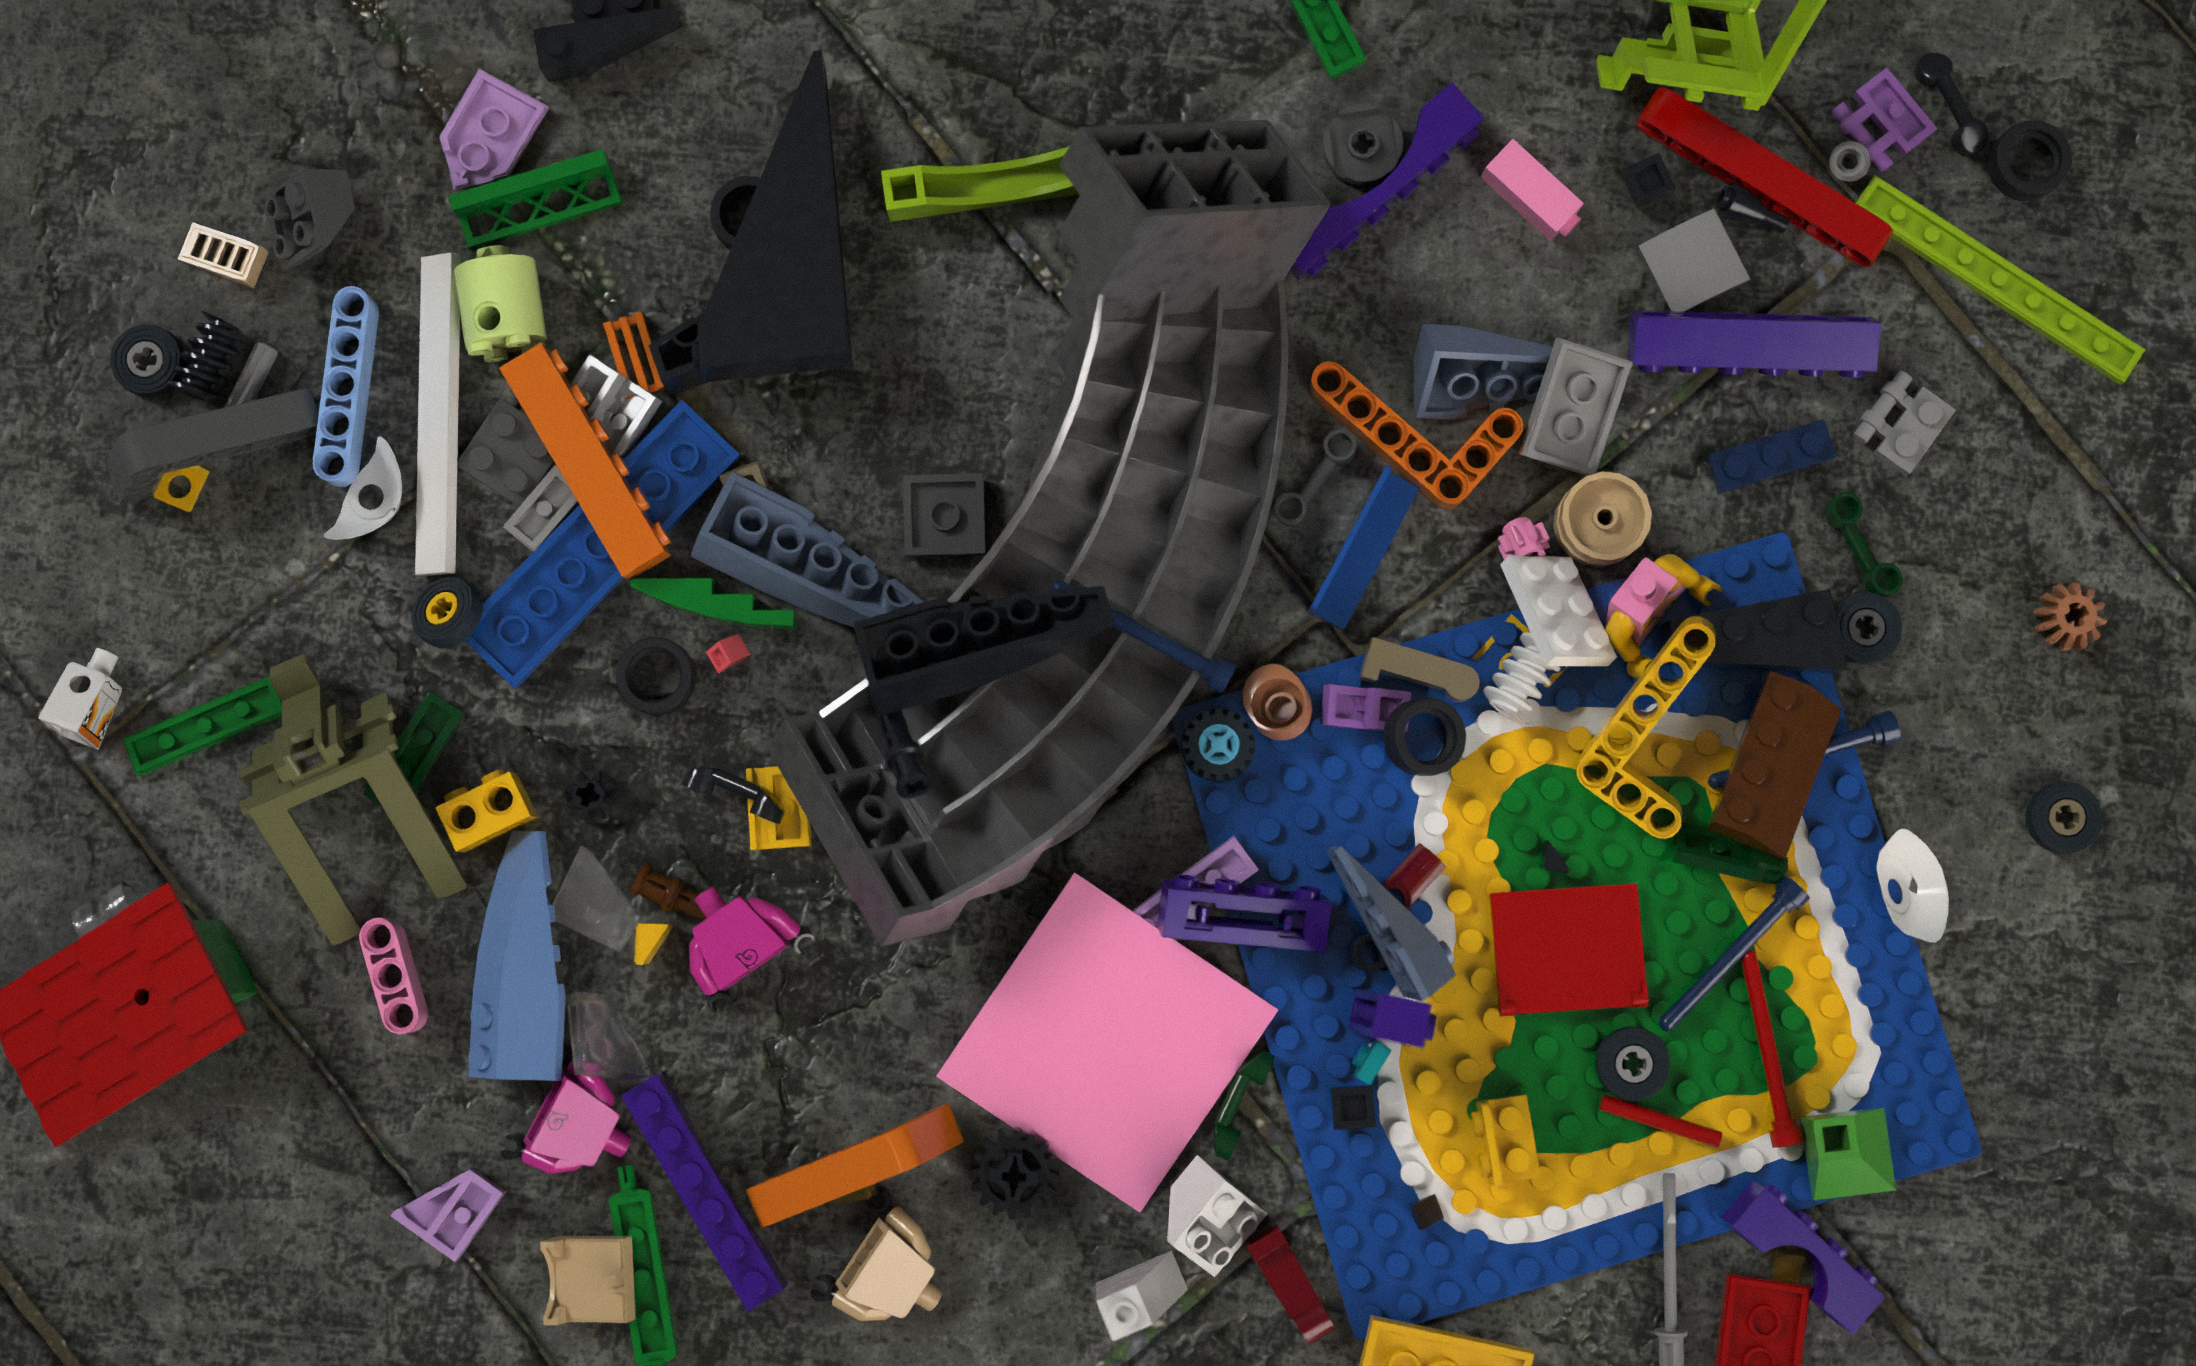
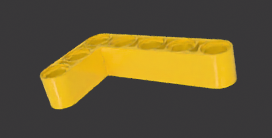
M1700 616L1687 618L1679 625L1582 751L1577 765L1578 780L1585 788L1650 835L1660 839L1672 837L1679 831L1682 817L1680 802L1673 795L1628 764L1627 761L1712 653L1715 647V630L1709 620ZM1692 629H1700L1707 634L1708 640L1703 646L1692 647L1686 643L1684 639L1685 634ZM1675 662L1680 665L1683 672L1678 678L1669 680L1660 674L1659 668L1664 663ZM1650 695L1657 701V707L1652 711L1643 712L1637 709L1634 701L1638 696ZM1617 727H1624L1631 732L1632 739L1628 743L1618 744L1610 738V731ZM1597 759L1606 764L1607 771L1602 775L1594 776L1586 771L1585 764L1590 760ZM1624 784H1633L1640 789L1641 794L1636 799L1627 800L1622 798L1618 789ZM1666 808L1675 817L1669 823L1660 824L1652 818V813L1656 809Z

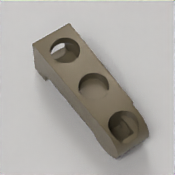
M1372 637L1369 641L1358 678L1359 680L1374 684L1378 680L1379 673L1442 691L1445 697L1453 702L1467 701L1477 693L1480 685L1478 673L1468 665Z

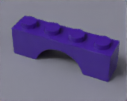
M1751 1181L1720 1219L1750 1246L1762 1253L1782 1245L1801 1247L1808 1255L1813 1267L1814 1282L1810 1300L1838 1326L1854 1335L1885 1298L1874 1287L1878 1280L1861 1265L1854 1269L1844 1259L1849 1254L1834 1240L1828 1238L1824 1242L1815 1233L1819 1226L1800 1210L1796 1214L1790 1211L1785 1206L1789 1199L1775 1186L1769 1183L1766 1187H1763Z

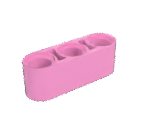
M391 918L371 919L362 926L359 938L382 1021L385 1027L392 1033L405 1034L416 1032L426 1024L428 1009L406 932L402 924L397 920ZM385 925L391 933V939L387 946L382 948L375 941V932L380 926ZM393 964L397 965L402 972L401 982L396 987H392L386 980L387 969ZM403 1004L410 1006L413 1011V1020L408 1026H403L397 1019V1011Z

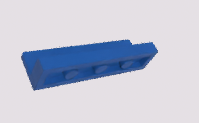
M1386 465L1308 610V613L1342 631L1350 620L1419 490L1415 485L1390 473L1392 467Z

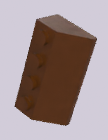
M1770 671L1762 681L1706 830L1785 860L1842 709L1810 685Z

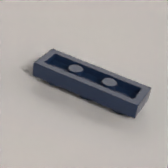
M1824 419L1706 456L1718 495L1836 458Z

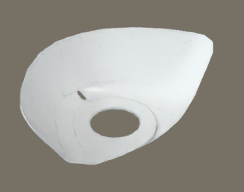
M381 436L377 437L374 455L351 484L337 522L324 534L325 538L339 540L368 534L389 522L398 512L402 499L401 473L391 447ZM373 484L381 488L384 499L378 508L368 510L360 505L358 495L363 487Z
M1899 829L1880 850L1876 865L1885 905L1893 923L1905 934L1928 942H1937L1942 938L1948 917L1949 897L1943 870L1935 855L1917 835L1907 829ZM1912 876L1918 886L1917 894L1909 890ZM1891 879L1897 881L1901 888L1902 901L1900 904H1896L1889 895L1888 883Z

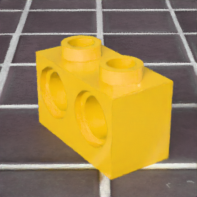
M503 769L491 772L481 778L482 785L470 791L467 790V787L456 789L444 796L445 803L435 807L456 852L465 853L538 818L517 773L510 771L505 773ZM507 788L512 793L513 801L507 810L500 811L496 807L495 797L500 790ZM470 806L475 812V822L471 827L464 829L459 824L458 816L463 808Z

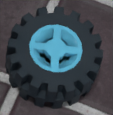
M1215 708L1201 712L1190 721L1182 738V753L1187 766L1195 775L1210 782H1225L1238 777L1248 768L1255 752V739L1252 728L1246 719L1230 709Z

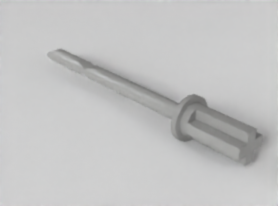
M1663 1173L1665 1327L1656 1328L1654 1335L1658 1336L1659 1366H1684L1683 1341L1684 1337L1688 1335V1330L1677 1328L1675 1173Z

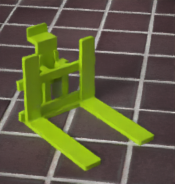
M1654 0L1669 3L1672 24L1668 23L1662 34L1663 40L1648 38L1644 41L1622 37L1612 57L1599 55L1596 59L1600 87L1623 91L1632 73L1645 76V80L1648 83L1684 88L1687 101L1702 102L1704 98L1703 91L1741 96L1743 109L1758 111L1761 106H1765L1827 0H1799L1765 60L1755 16L1756 9L1762 0ZM1688 6L1724 11L1728 32L1692 27Z

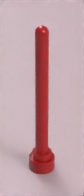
M1750 949L1741 958V964L1775 1121L1771 1122L1773 1130L1769 1131L1772 1148L1801 1144L1805 1142L1802 1125H1797L1796 1118L1791 1117L1757 954Z

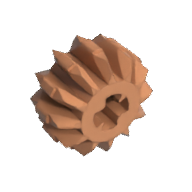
M2071 583L2068 588L2063 584L2053 586L2052 594L2044 593L2039 598L2044 607L2036 608L2033 614L2043 618V623L2038 624L2035 630L2037 632L2047 630L2049 633L2046 636L2045 643L2052 645L2058 641L2061 651H2069L2072 646L2077 650L2085 649L2088 646V640L2095 641L2101 636L2096 627L2105 625L2107 620L2104 617L2097 616V611L2102 610L2105 607V603L2097 602L2093 604L2092 599L2095 596V590L2088 589L2082 593L2080 583ZM2072 611L2075 619L2068 623L2065 619V614Z

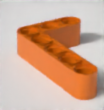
M1327 361L1319 364L1314 369L1309 381L1310 395L1318 404L1405 480L1418 487V491L1440 509L1450 510L1460 505L1517 441L1523 431L1522 418L1516 411L1509 408L1497 409L1449 460L1338 363ZM1325 374L1332 375L1338 381V389L1332 392L1322 390L1318 385L1317 378ZM1352 401H1361L1368 407L1369 414L1361 419L1355 418L1349 413L1348 404ZM1498 420L1507 422L1511 426L1512 436L1509 438L1498 437L1493 431V422ZM1383 427L1393 428L1398 433L1399 441L1393 445H1386L1379 439L1378 430ZM1470 450L1481 452L1485 456V466L1483 468H1473L1466 460V452ZM1415 453L1424 455L1428 459L1429 469L1423 472L1412 469L1409 464V456ZM1443 480L1454 481L1459 487V496L1456 498L1443 496L1439 488L1440 482Z
M947 1103L884 1133L745 1189L760 1228H763L910 1170L963 1143L965 1140L950 1104Z

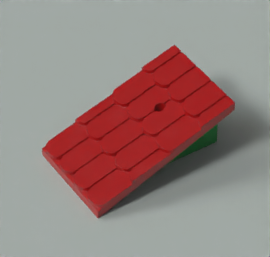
M168 882L120 911L118 915L83 935L73 944L25 972L18 979L1 988L0 1041L6 1058L13 1065L22 1082L24 1093L32 1102L41 1119L43 1130L51 1139L54 1147H59L247 1033L249 1029L236 1004L258 993L259 990L223 921L192 920L173 883Z

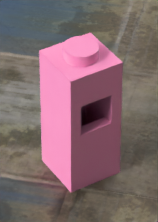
M1514 139L1485 167L1480 177L1550 242L1559 232L1566 237L1581 221L1577 213L1584 203Z

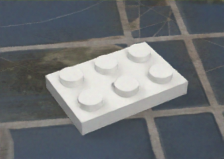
M1509 555L1500 564L1545 666H1609L1617 658L1571 557Z

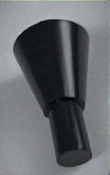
M1738 181L1734 182L1730 187H1723L1715 203V207L1719 209L1718 215L1720 219L1755 225L1762 224L1781 234L1786 231L1790 219L1769 210L1764 203Z

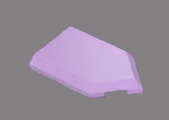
M478 69L439 136L454 191L510 176L549 107L485 71Z

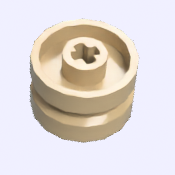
M1602 471L1585 476L1563 495L1555 509L1553 528L1559 546L1568 557L1584 566L1602 568L1619 563L1642 545L1650 531L1652 511L1647 495L1635 481L1620 473ZM1605 516L1608 523L1603 525L1598 521V518Z

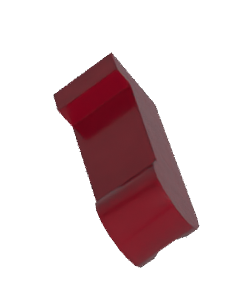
M1277 1223L1245 1243L1289 1317L1296 1323L1309 1345L1335 1330L1332 1321Z

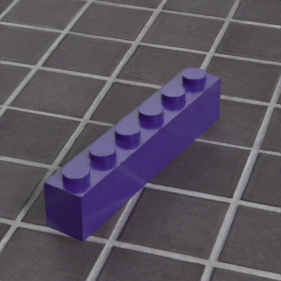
M1631 310L1627 359L1633 362V365H1638V370L1643 372H1661L1662 366H1678V371L1683 373H1702L1703 367H1718V372L1723 374H1742L1743 368H1758V373L1763 375H1782L1783 369H1799L1798 374L1803 376H1823V370H1839L1838 375L1857 378L1863 377L1864 371H1877L1881 323L1873 317Z
M1355 989L1348 1029L1372 1038L1424 1048L1425 1039H1433L1437 1014L1430 1013L1432 1004Z

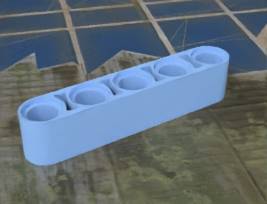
M348 286L339 290L333 300L313 454V469L316 475L337 487H346L352 484L359 473L379 319V307L376 301L361 288L355 286ZM357 300H363L364 308L362 312L350 317L348 312L350 305ZM352 339H358L359 347L355 354L344 356L343 349L345 344ZM353 378V390L345 396H340L338 388L341 382L345 379ZM341 418H348L349 426L347 431L342 435L335 436L333 431L335 423ZM337 457H342L344 460L343 469L340 473L330 476L328 471L330 462Z

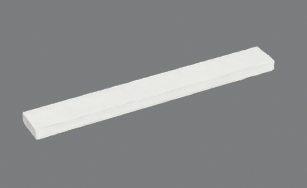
M452 252L421 257L415 575L420 576L455 574L460 308L454 269L457 265L461 264V255Z

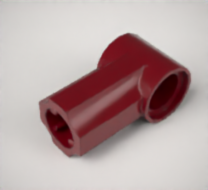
M1419 843L1381 885L1386 890L1390 888L1398 891L1402 899L1401 904L1409 910L1411 905L1440 875L1446 866L1429 849Z

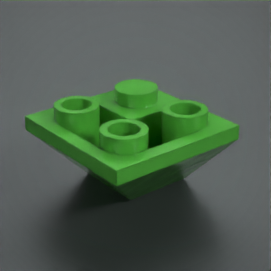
M1884 1107L1801 1117L1812 1200L1896 1190Z

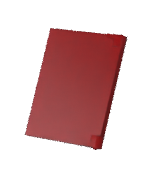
M1637 883L1489 894L1498 990L1497 1008L1500 1017L1516 1016V1014L1586 1009L1648 1007L1649 996L1645 975Z

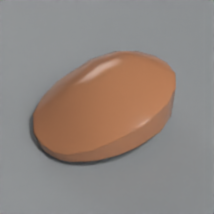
M1268 664L1254 670L1247 678L1242 693L1243 705L1252 724L1262 735L1273 740L1285 741L1295 738L1304 732L1310 723L1312 705L1310 694L1297 675L1281 665Z

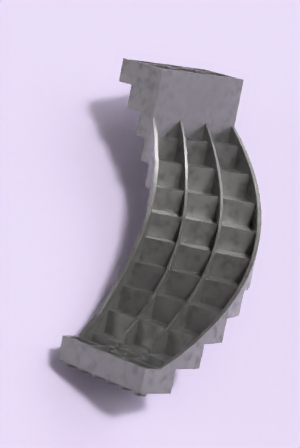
M1269 120L1080 127L1059 165L1080 194L1059 232L1080 263L1059 298L1073 318V322L1053 355L1065 374L1066 379L1046 412L1052 435L1032 468L1030 488L1012 519L985 557L948 599V603L970 601V596L986 595L988 600L1010 598V593L1027 592L1028 596L1048 595L1053 583L1056 581H1064L1075 588L1104 586L1109 605L1112 608L1211 659L1239 604L1254 566L1267 524L1277 481L1284 435L1288 380V333L1284 278L1331 204ZM1110 626L1085 641L1016 673L955 695L903 709L902 712L910 736L922 748L923 757L921 761L925 772H928L933 779L932 788L927 793L915 798L906 799L897 794L896 784L898 781L886 762L888 747L878 722L875 708L868 694L867 678L820 712L785 718L768 750L881 946L949 930L968 900L995 893L1022 882L1042 852L1066 840L1085 827L1109 793L1128 778L1142 762L1200 678L1201 673Z

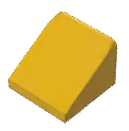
M638 923L636 925L634 960L636 965H648L671 931L673 924Z

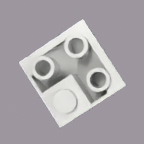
M1197 1155L1171 1186L1167 1241L1215 1277L1229 1263L1232 1256L1245 1240L1257 1229L1267 1213L1220 1172Z

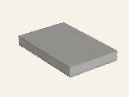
M1556 338L1518 454L1586 476L1595 474L1633 362L1565 339Z

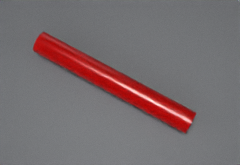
M1605 1094L1600 1099L1598 1110L1717 1148L1721 1143V1131Z

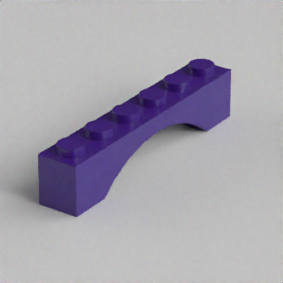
M1453 82L1422 107L1417 119L1413 142L1399 166L1381 184L1365 195L1345 204L1329 207L1290 269L1298 281L1307 273L1311 278L1317 275L1330 262L1326 258L1337 248L1341 252L1349 248L1360 237L1357 231L1366 223L1374 226L1390 212L1387 206L1397 197L1402 201L1407 199L1419 188L1420 184L1417 180L1428 171L1432 176L1438 173L1451 160L1447 156L1458 146L1462 150L1466 149L1480 136L1478 129L1484 117Z
M665 1073L655 1074L622 1094L623 1101L747 1312L784 1290L788 1285L786 1278L770 1251L749 1224L721 1180L690 1121L683 1103Z

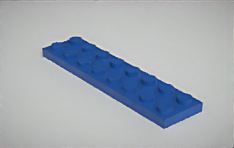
M681 400L624 459L630 470V474L625 477L632 489L639 487L647 498L651 508L646 510V513L652 523L655 524L659 521L668 534L720 480L719 476L729 471L742 456L689 405ZM580 505L483 603L481 621L474 633L465 640L515 689L541 665L624 579Z

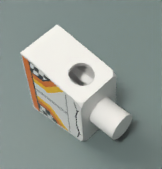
M95 648L86 667L70 662L38 718L60 736L98 750L122 692V688L110 677L119 657L106 650Z

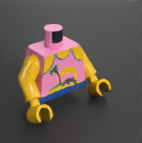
M1674 554L1659 557L1655 562L1645 557L1609 602L1605 632L1609 637L1611 645L1623 661L1628 662L1627 674L1636 679H1639L1653 661V659L1640 654V647L1686 591V588H1689V594L1706 606L1712 605L1706 600V596L1711 589L1714 588L1720 593L1722 592L1719 584L1704 575H1699L1694 568Z

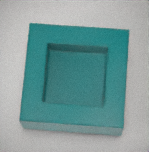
M1376 1040L1370 1046L1364 1043L1351 1063L1357 1067L1352 1075L1371 1085L1392 1050Z

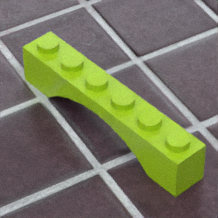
M1070 146L1036 156L1005 162L965 166L918 165L883 170L881 175L889 220L894 222L1079 195L1059 166Z

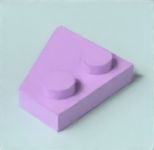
M472 1168L395 1210L391 1217L456 1262L465 1252L506 1191Z

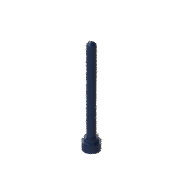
M1056 581L1053 583L1051 590L1075 587L1064 581ZM1110 606L1115 622L1112 625L1114 628L1203 674L1201 679L1208 682L1207 686L1222 694L1237 664L1224 657H1221L1220 660L1212 657L1210 660Z
M1891 711L1873 715L1872 720L1866 722L1865 727L1831 737L1824 756L1872 742L1874 745L1880 743L1882 746L1900 742L1901 732L1895 715ZM1729 769L1710 775L1708 778L1709 786L1712 789H1721Z
M1785 876L1774 887L1776 892L1772 895L1773 902L1660 1018L1659 1026L1662 1030H1673L1785 912L1791 913L1794 909L1799 911L1810 899L1809 895L1795 881Z

